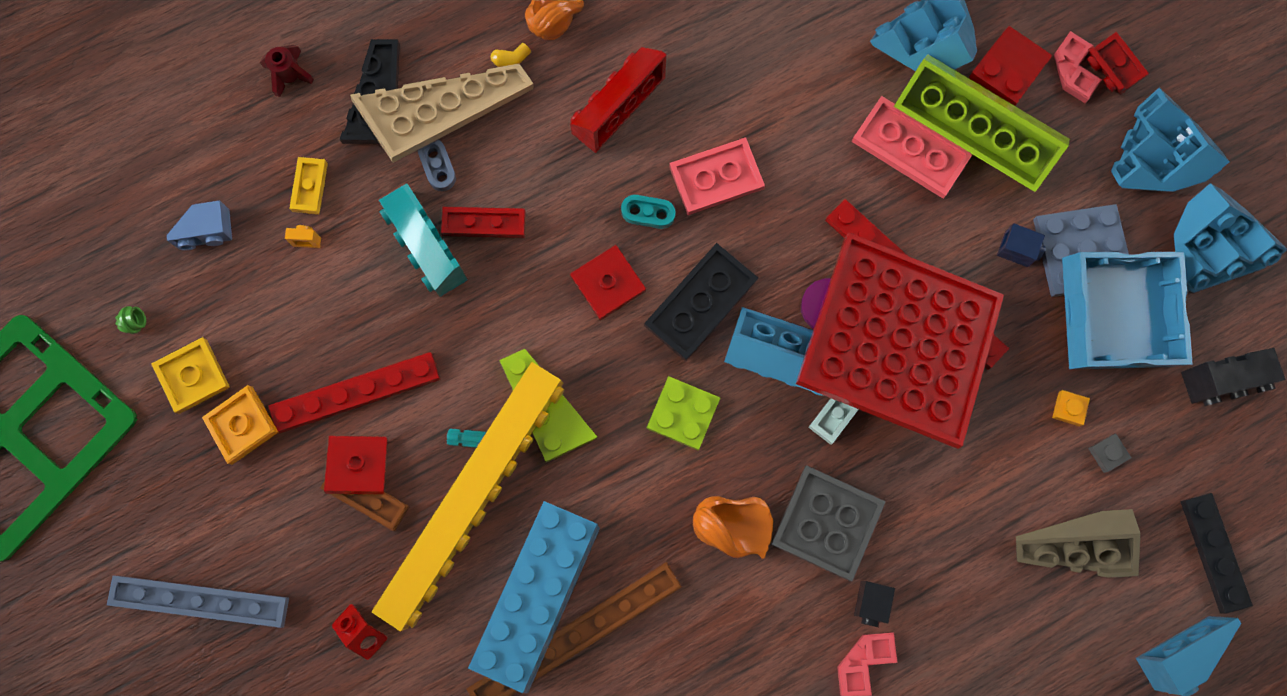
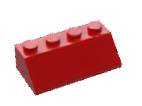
M641 47L636 53L632 52L625 59L624 66L618 72L614 71L608 77L601 91L597 90L591 95L588 101L589 104L583 110L579 109L574 113L570 120L571 133L594 153H597L665 79L667 54L663 51Z

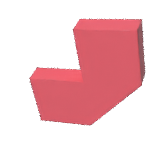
M1070 31L1055 52L1054 59L1062 89L1083 103H1086L1102 79L1080 66L1088 53V49L1093 45Z
M894 632L863 634L837 667L840 696H872L868 665L898 663Z

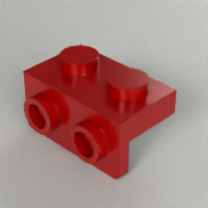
M1117 31L1096 47L1092 46L1088 49L1090 56L1087 58L1088 63L1095 71L1099 69L1106 77L1103 79V82L1111 92L1116 90L1121 95L1149 75L1148 71Z

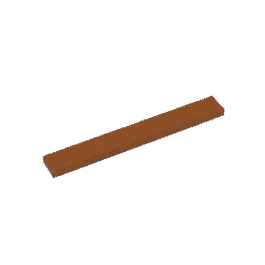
M668 563L662 564L556 631L534 681L680 589L682 586ZM486 676L466 688L470 696H511L518 692Z

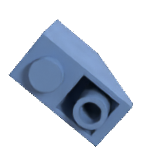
M220 200L191 205L167 234V241L179 250H193L197 245L219 246L223 244V241L232 240L229 208Z

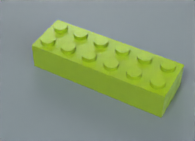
M929 54L922 60L894 105L895 108L1034 192L1037 191L1069 146L1070 139Z

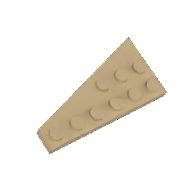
M520 64L487 69L486 73L470 75V73L460 74L459 78L446 80L443 77L405 84L400 89L386 91L384 88L375 90L373 94L361 96L360 93L350 96L371 131L394 163L533 90V82Z

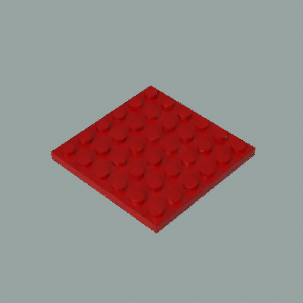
M848 232L844 238L796 384L959 449L964 444L1004 295Z

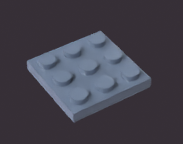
M1117 204L1040 215L1033 219L1036 232L1045 235L1042 243L1045 246L1042 260L1051 297L1064 295L1063 257L1079 252H1119L1129 254Z

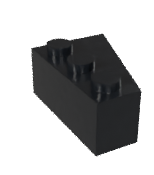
M1275 348L1250 352L1237 357L1224 358L1225 360L1217 362L1214 360L1208 361L1181 372L1191 404L1203 401L1204 406L1222 402L1221 397L1230 395L1231 400L1248 396V390L1255 388L1257 393L1276 389L1275 383L1286 380Z

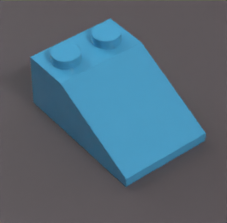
M1208 616L1136 657V660L1154 690L1168 694L1190 696L1199 690V685L1209 679L1240 627L1241 622L1238 618Z

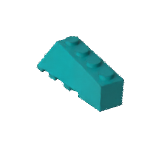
M407 183L379 199L384 208L379 211L387 225L393 223L397 231L393 233L401 247L407 245L411 251V254L407 255L415 270L421 267L426 275L421 279L429 292L435 290L438 296L441 297L468 280Z

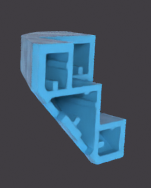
M1159 87L1137 107L1134 114L1137 121L1134 128L1127 131L1121 146L1124 152L1121 159L1114 162L1111 172L1122 188L1174 192L1207 181L1214 174L1220 172L1229 163V160L1202 128Z

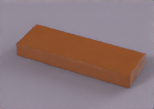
M325 481L320 487L322 490H324ZM385 491L384 494H331L392 531L397 529L410 507Z

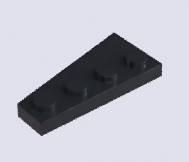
M371 39L361 70L363 73L360 83L357 84L354 94L360 93L362 96L373 94L378 89L385 88L386 91L398 89L400 54L398 39ZM353 103L352 108H349L345 130L341 133V143L380 144Z

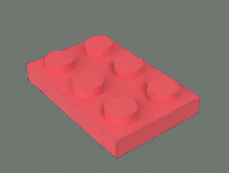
M746 137L671 162L669 165L687 215L738 199L765 188Z

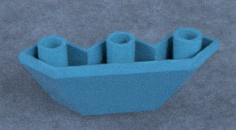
M965 0L915 1L904 8L905 12L893 21L886 22L877 27L875 35L870 40L874 47L914 71L917 70L927 54L955 70L973 61L977 53L975 30Z
M1211 183L1187 203L1174 232L1175 252H1184L1187 290L1194 293L1273 265L1287 251V248L1243 206Z

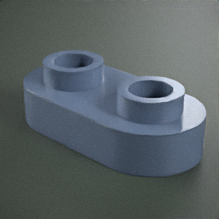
M436 140L419 149L418 155L430 185L438 191L451 189L456 182V174L444 144L440 140ZM431 152H438L436 157H429ZM446 175L447 179L445 181H438L440 176Z

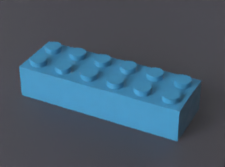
M543 502L468 669L518 692H529L600 530L598 524L550 503Z

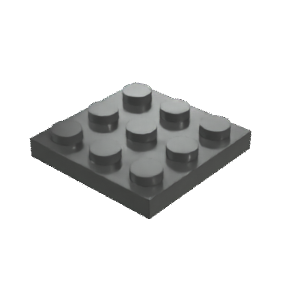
M806 465L771 545L852 582L886 501Z

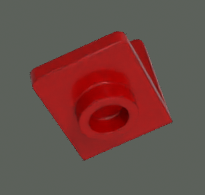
M352 604L332 624V628L345 647L366 660H369L387 640V636L369 625ZM375 636V642L371 647L361 648V643L366 637Z

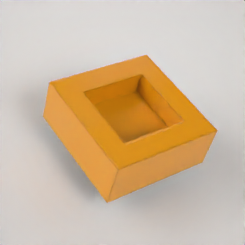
M297 225L296 229L286 228L285 239L293 247L320 248L321 237L312 227Z
M1064 390L1059 391L1052 418L1076 426L1084 425L1090 398Z

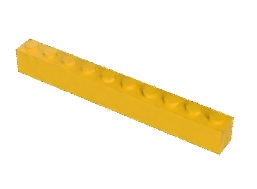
M531 362L372 610L373 614L400 632L408 629V627L413 628L422 616V612L419 611L425 601L429 603L438 590V587L435 585L441 576L445 578L452 569L454 562L451 560L457 550L462 552L470 540V537L467 536L473 525L478 527L486 515L483 509L489 501L494 502L501 492L502 487L499 484L504 476L510 477L518 464L515 462V459L520 451L525 453L531 445L533 438L530 436L536 427L541 428L549 415L546 410L552 402L556 404L564 392V389L561 388L564 384L562 380Z

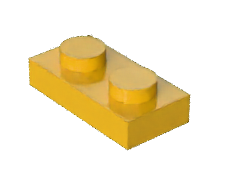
M298 157L289 208L292 212L320 215L328 165L325 159Z

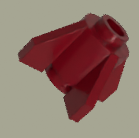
M296 45L272 48L260 61L262 67L269 69L271 72L272 92L275 96L281 97L285 88L284 83H292L299 78L301 81L312 84L314 80L308 72L299 67L297 59L301 50Z

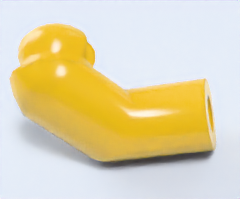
M521 43L513 52L497 49L491 53L490 57L497 67L520 64L531 53V50L526 44Z

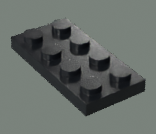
M716 243L648 318L644 326L684 361H687L758 281V277Z

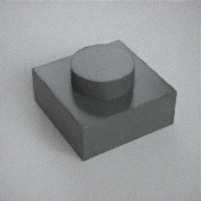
M1116 433L1088 448L1103 473L1109 472L1132 458Z

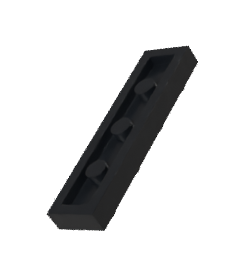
M1208 493L1180 501L1219 612L1227 614L1253 606L1213 494Z

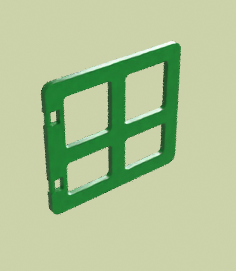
M25 315L15 316L0 331V362L19 343H22L46 364L47 369L6 413H0V450L6 448L44 483L45 488L10 527L0 535V562L9 560L134 427L137 421V415L133 409L109 390L104 383L65 348L51 338L36 322ZM40 338L49 345L44 352L34 345ZM67 383L106 419V424L74 459L62 469L23 434L22 427L63 384ZM101 392L111 400L105 408L95 400Z

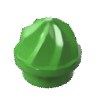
M124 307L115 317V325H117L121 332L135 334L146 325V316L139 307Z

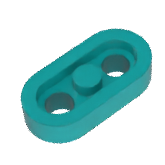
M630 195L623 200L621 205L623 218L631 224L665 229L671 226L675 220L676 212L673 204L664 199ZM638 208L640 212L634 215L630 213V210ZM663 212L667 217L659 219L657 214Z

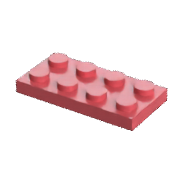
M881 96L851 142L944 199L973 154L895 108L893 102Z

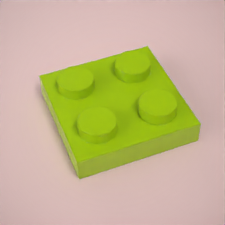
M668 376L647 429L699 451L720 397Z

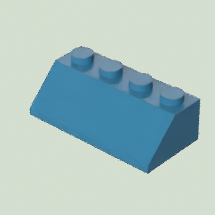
M742 307L724 362L739 369L744 368L756 372L763 377H771L783 381L790 386L809 390L797 385L796 381L813 330ZM812 391L814 394L822 396V394Z

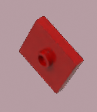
M614 245L570 273V277L600 321L646 292L645 286L617 245Z
M329 436L324 484L325 494H384L387 437Z

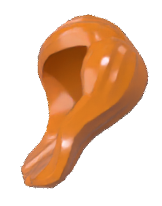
M532 0L525 12V19L529 30L544 40H555L561 37L569 28L573 15L582 11L584 1Z
M712 496L704 499L697 506L696 512L693 515V528L697 537L702 542L718 548L728 556L742 558L751 554H758L764 559L772 540L773 518L767 503L761 498L750 497L742 500H731L720 496Z

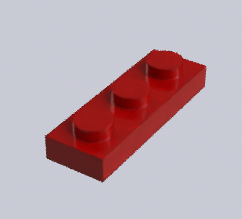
M442 207L441 234L442 236L525 238L526 211L523 208Z

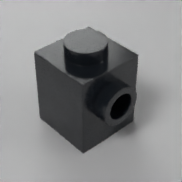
M861 581L854 616L862 618L861 624L879 628L880 622L888 624L895 588Z

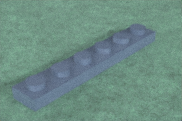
M125 576L112 577L107 600L108 606L279 628L285 625L289 597Z

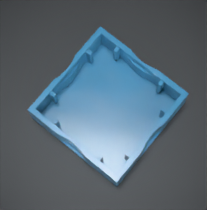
M1079 252L1062 258L1069 369L1153 368L1193 365L1190 324L1186 313L1187 282L1184 252H1145L1136 255L1119 252Z

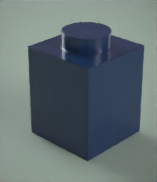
M1013 223L1004 233L997 256L1029 267L1043 256L1045 246L1042 243L1045 235Z

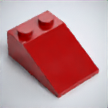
M1008 26L973 70L969 79L1015 106L1050 60L1052 54Z

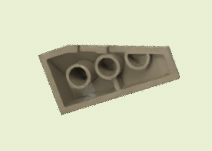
M1133 509L1100 511L1016 536L1017 562L1050 568L1056 565L1070 567L1071 571L1081 573L1082 569L1096 571L1098 576L1107 578L1139 576L1140 530Z

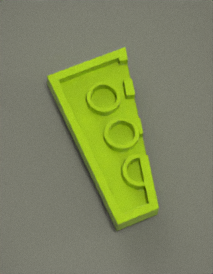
M526 349L499 360L513 390L531 362L538 365ZM563 394L556 404L552 402L546 410L549 415L542 427H536L533 431V435L546 462L598 439Z

